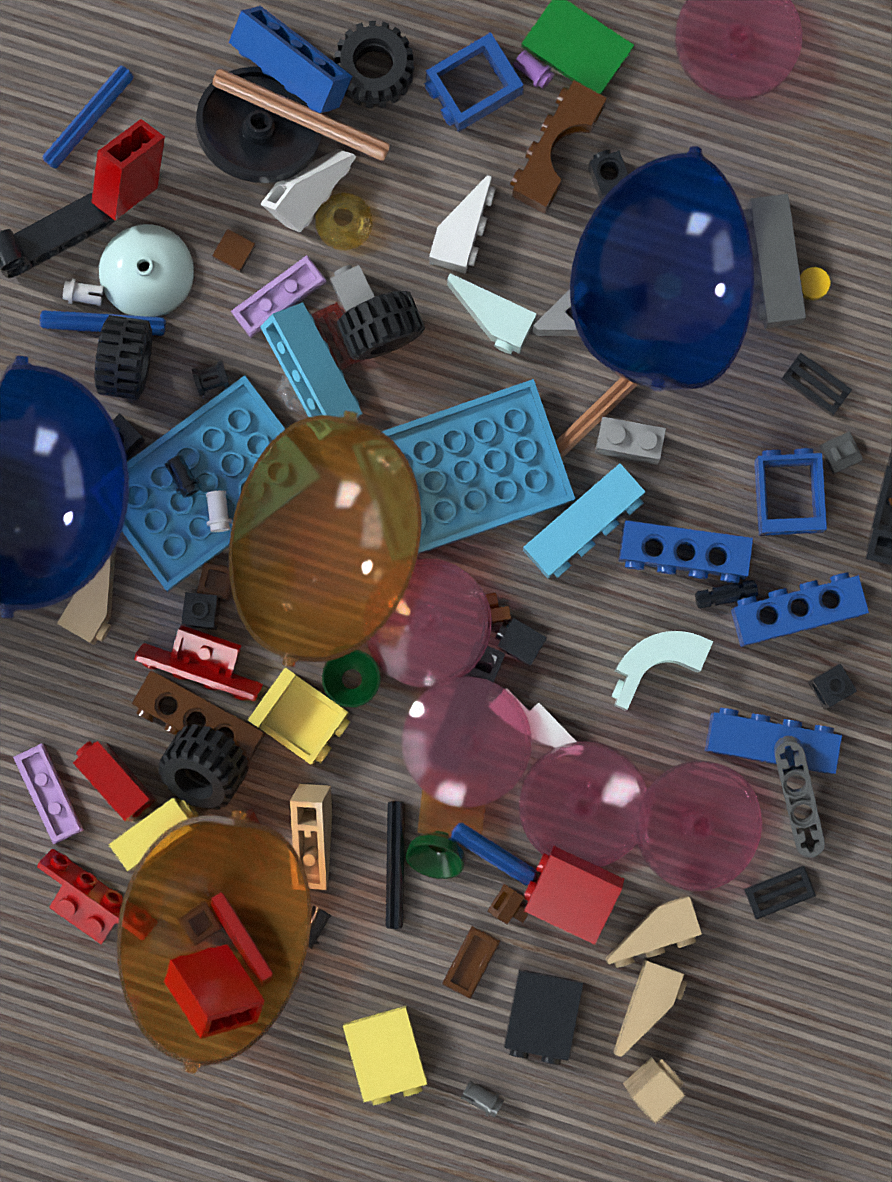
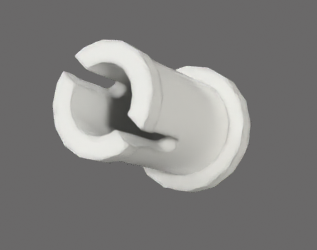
M76 279L65 281L63 300H69V304L76 301L101 306L102 298L89 294L103 296L104 286L77 283Z
M223 490L211 491L206 494L209 512L207 526L210 527L211 532L230 530L229 524H232V519L228 517L227 494Z

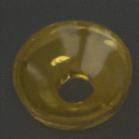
M350 193L331 195L327 201L320 205L315 219L316 229L321 240L329 247L341 251L352 250L361 246L368 239L373 226L372 214L368 205L360 197ZM340 209H347L353 215L351 223L347 226H339L334 221V215Z

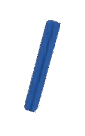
M121 65L115 70L45 152L43 160L50 167L58 168L133 80V74L126 67Z
M43 310L40 315V326L44 329L101 332L108 316L114 314ZM115 315L147 320L150 322L152 335L162 336L165 334L166 321L162 317Z

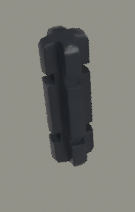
M755 580L742 582V585L735 583L713 588L712 591L708 589L697 591L695 593L697 607L702 609L711 607L714 603L716 606L735 602L743 597L758 596L757 584Z

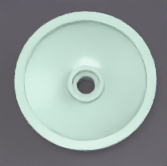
M137 225L123 230L108 243L100 259L99 278L101 286H104L103 291L106 297L121 312L131 316L161 317L175 310L188 296L194 279V264L187 246L175 233L157 225ZM142 262L149 263V269L145 272L138 270Z

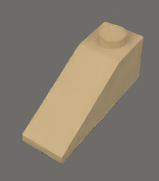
M107 540L57 623L94 645L98 640L102 642L111 628L108 622L111 618L116 546Z
M299 784L290 800L295 888L327 890L332 829L331 786Z
M644 959L613 1050L615 1055L622 1057L674 1005L676 999H682L687 984L686 981L682 980L684 976L682 972Z

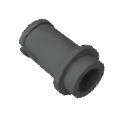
M471 1080L460 1098L486 1112V1117L491 1115L494 1118L504 1102L503 1099L499 1098V1093L494 1095Z

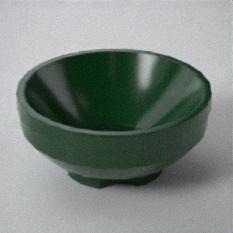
M345 649L330 657L323 668L322 685L324 691L333 702L343 707L352 708L365 705L376 695L380 686L381 678L378 665L370 655L361 650ZM348 670H356L361 674L362 681L357 688L349 689L344 686L342 677Z
M435 831L434 833H426L413 839L407 849L406 860L415 871L422 875L437 879H448L456 877L462 872L465 854L459 844L449 837L448 833Z

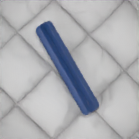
M458 823L453 829L451 838L523 885L528 886L530 880L533 881L536 877V870L464 823Z

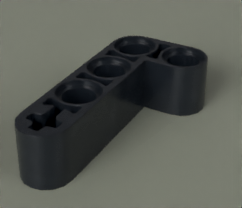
M92 192L15 234L11 229L0 231V270L6 278L16 277L106 229L115 220L92 204Z

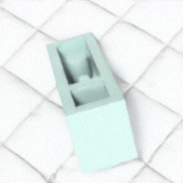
M450 273L447 278V286L489 339L496 342L494 346L508 354H511L512 351L520 353L536 320V313Z

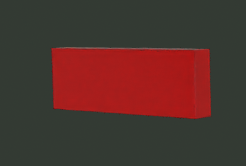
M219 893L212 897L210 907L257 983L262 988L271 982L272 970L224 893Z

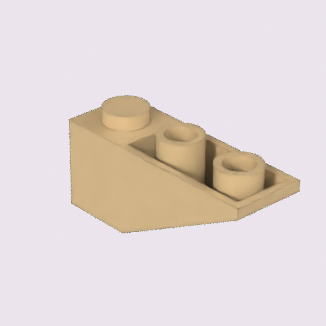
M685 896L655 906L606 957L607 963H615L616 968L634 963L633 956L646 953L647 958L665 953L664 946L676 943L677 947L680 948L696 943L695 936L702 935L690 897Z

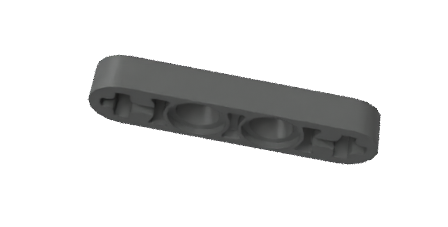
M784 736L776 742L774 753L795 845L802 856L815 857L823 851L825 840L804 748L798 738ZM786 746H791L792 750L795 751L793 753L795 766L789 767L787 755L782 754L785 752ZM793 775H801L805 778V784L802 788L792 789L787 785L788 778ZM801 804L812 808L811 815L805 819H800L794 815L795 808ZM810 827L814 840V846L808 847L805 842L804 828Z

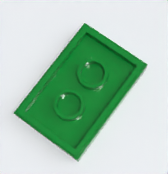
M551 0L521 43V47L571 81L574 80L602 95L634 49V44L568 0Z

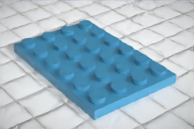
M244 375L91 488V490L168 592L201 568L206 562H209L321 479V476ZM178 455H183L194 478H198L200 481L198 484L200 490L187 498L177 494L176 489L178 487L164 465L168 460ZM223 490L227 494L228 517L232 519V524H229L230 530L211 532L210 527L207 526L209 512L206 494L211 491Z
M534 379L353 441L394 563L575 501L573 490Z

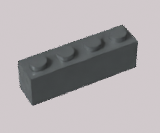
M788 194L750 198L747 209H743V222L745 228L750 227L751 240H747L749 259L754 258L756 270L752 271V284L754 290L759 289L760 301L756 302L758 321L763 320L764 329L800 325L806 319L789 196Z

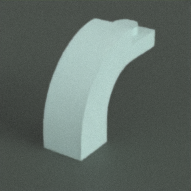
M683 631L662 632L640 641L626 653L615 672L626 676L625 681L619 679L611 696L616 699L614 706L624 711L628 710L643 674L654 665L674 663L694 672H700L713 641Z

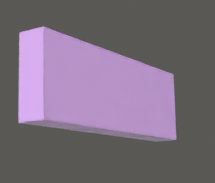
M306 255L231 310V313L251 338L262 330L260 326L273 313L298 304L325 284L326 280Z
M44 743L14 756L15 763L53 844H57L84 831Z

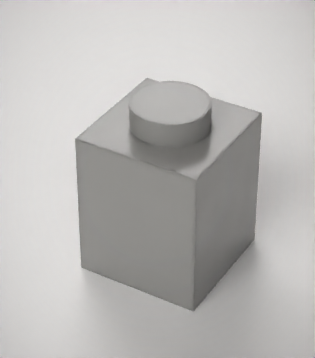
M346 265L335 271V276L330 278L345 312L375 297L359 265L353 268L351 265Z

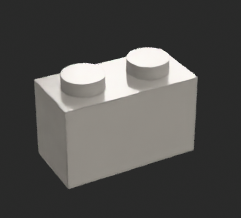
M602 417L595 453L657 465L661 458L666 428Z

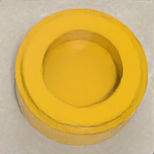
M811 267L804 270L800 275L802 293L805 299L818 300L828 292L830 278L823 269Z

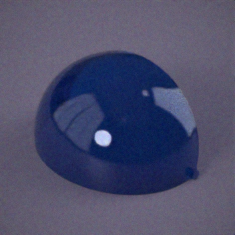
M692 146L686 153L657 158L631 172L611 189L589 219L579 240L571 270V311L578 334L586 348L601 364L621 378L651 388L654 391L698 389L708 386L719 379L735 360L745 338L752 310L754 262L746 218L730 182L715 164L704 157L700 147Z
M15 356V362L7 366L0 381L1 618H14V612H17V610H33L59 603L84 588L99 573L111 556L124 526L129 500V472L125 449L119 432L105 407L92 392L72 377L51 368L31 365V363H28V356Z

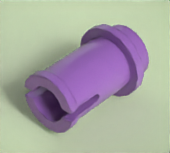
M526 50L522 51L513 63V67L534 82L533 86L535 87L540 86L544 89L554 77V73L551 72L549 65L545 67Z

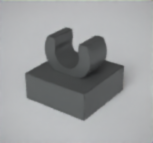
M850 431L819 446L832 474H836L863 461Z

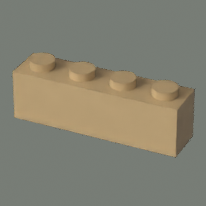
M651 1057L623 1083L633 1100L655 1123L685 1096L680 1089L684 1083L662 1059L656 1063Z

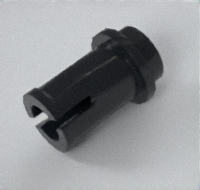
M183 455L173 457L164 464L178 487L176 489L177 494L187 498L200 490L198 485L200 481L198 478H194Z
M312 906V910L300 931H296L298 936L295 940L310 949H313L315 944L319 945L320 942L317 940L332 915Z

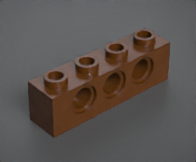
M150 670L132 702L134 706L139 708L136 714L152 723L155 718L167 723L164 729L174 735L179 730H182L183 727L190 726V717L197 712L205 716V726L211 727L215 731L230 728L234 733L235 744L243 750V755L247 757V766L266 734ZM168 697H174L178 704L177 710L171 715H165L161 709L162 702Z

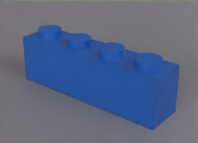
M262 6L241 10L229 43L239 50L241 56L250 59L261 67L263 73L284 85L285 90L297 95L307 103L311 110L321 114L340 107L352 75Z
M720 708L719 713H711L705 752L776 764L774 753L776 742L784 736H794L803 745L810 771L836 774L842 735L834 734V728L815 725L814 730L802 728L803 722L783 719V725L770 722V716L754 713L751 714V719L738 717L739 711L727 708ZM786 746L785 752L782 754L787 755L789 767L795 766L793 756L795 751L792 750L791 746Z

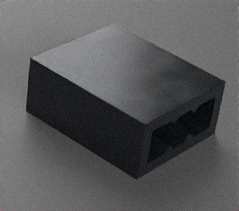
M518 969L504 1041V1048L510 1049L509 1055L528 1059L529 1053L542 1056V1062L560 1065L561 1060L569 1061L583 982Z

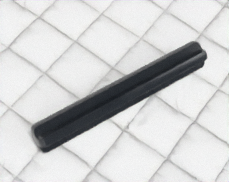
M389 801L387 807L385 926L388 929H401L403 927L405 803L403 801Z

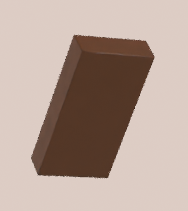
M471 926L442 984L471 999L500 940Z

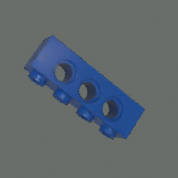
M625 520L618 562H624L625 568L644 570L646 565L657 567V572L675 575L676 570L689 571L688 576L693 578L708 579V574L721 576L720 581L739 583L740 579H745L749 575L753 538ZM648 541L658 542L662 548L661 555L657 557L649 556L645 551V543ZM680 545L689 546L693 550L692 560L682 561L679 559L676 552L677 547ZM717 549L723 552L725 556L723 565L716 566L710 562L708 555L711 550Z
M849 572L831 576V583L819 585L818 580L800 584V591L788 593L787 588L769 592V599L757 601L756 596L738 600V607L731 609L740 647L869 613L859 575L850 577ZM824 592H831L836 596L837 605L834 609H829L823 605L822 595ZM793 600H800L806 605V613L803 617L795 616L792 613L791 603ZM762 608H770L774 611L776 619L772 625L764 624L761 621L759 615Z

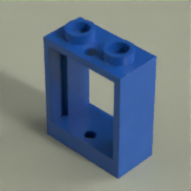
M491 32L426 70L427 82L424 83L430 97L433 100L438 98L443 106L440 112L449 126L454 124L458 132L522 95L524 86ZM482 52L504 88L461 113L439 77Z
M812 448L795 449L794 454L781 455V450L762 451V456H758L754 460L759 536L823 533L827 530L822 453H813ZM810 466L813 517L768 519L765 468Z

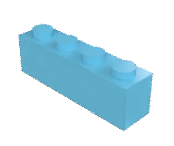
M303 302L273 313L260 326L319 438L349 426L363 414L359 408L357 398L352 395L345 382L343 372L337 367L330 354L328 344L322 339L315 326L313 316L307 311Z
M619 463L523 547L524 553L547 579L553 574L557 578L560 577L572 566L568 562L577 553L583 557L596 545L592 541L601 532L607 536L620 524L616 520L625 511L631 515L644 503L640 498L645 494V491Z

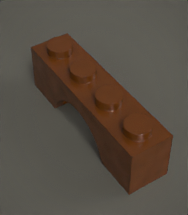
M574 80L569 89L563 87L555 104L559 105L554 116L548 114L540 129V131L544 132L539 143L532 142L525 156L529 160L524 170L518 168L511 180L510 185L514 187L512 192L513 198L546 214L561 186V179L551 163L553 148L561 139L574 133L590 134L605 108L606 97Z

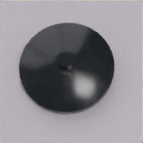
M243 67L229 71L308 107L307 103L297 95L285 90L284 85L263 73L261 67ZM213 82L203 92L197 107L195 128L197 139L203 152L220 170L240 180L254 183H272L288 179L305 169L318 151L322 134L219 89L213 85Z

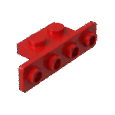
M183 625L177 631L172 652L143 643L134 657L135 661L141 662L146 668L170 672L178 679H190L202 683L207 689L222 690L233 694L235 698L243 701H256L263 687V684L234 674L241 645Z
M51 849L39 861L37 868L62 885L49 908L101 945L108 938L116 923L139 940H143L157 923L144 910L137 908L123 898L120 893L107 887L96 879L93 874L83 870L69 860L66 855L59 853L55 849Z

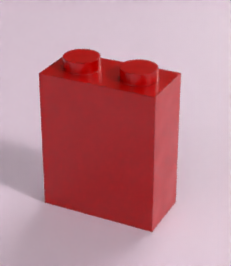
M140 119L97 151L92 204L116 221L158 188L165 136Z
M88 741L76 752L78 758L73 764L124 821H134L157 800L106 742L96 741L92 743Z
M553 846L550 855L543 853L536 871L540 872L537 882L535 883L530 880L523 896L527 903L524 911L595 945L622 891L624 878Z
M228 944L208 947L203 951L179 955L174 959H170L164 983L200 1039L258 1022L265 1000Z

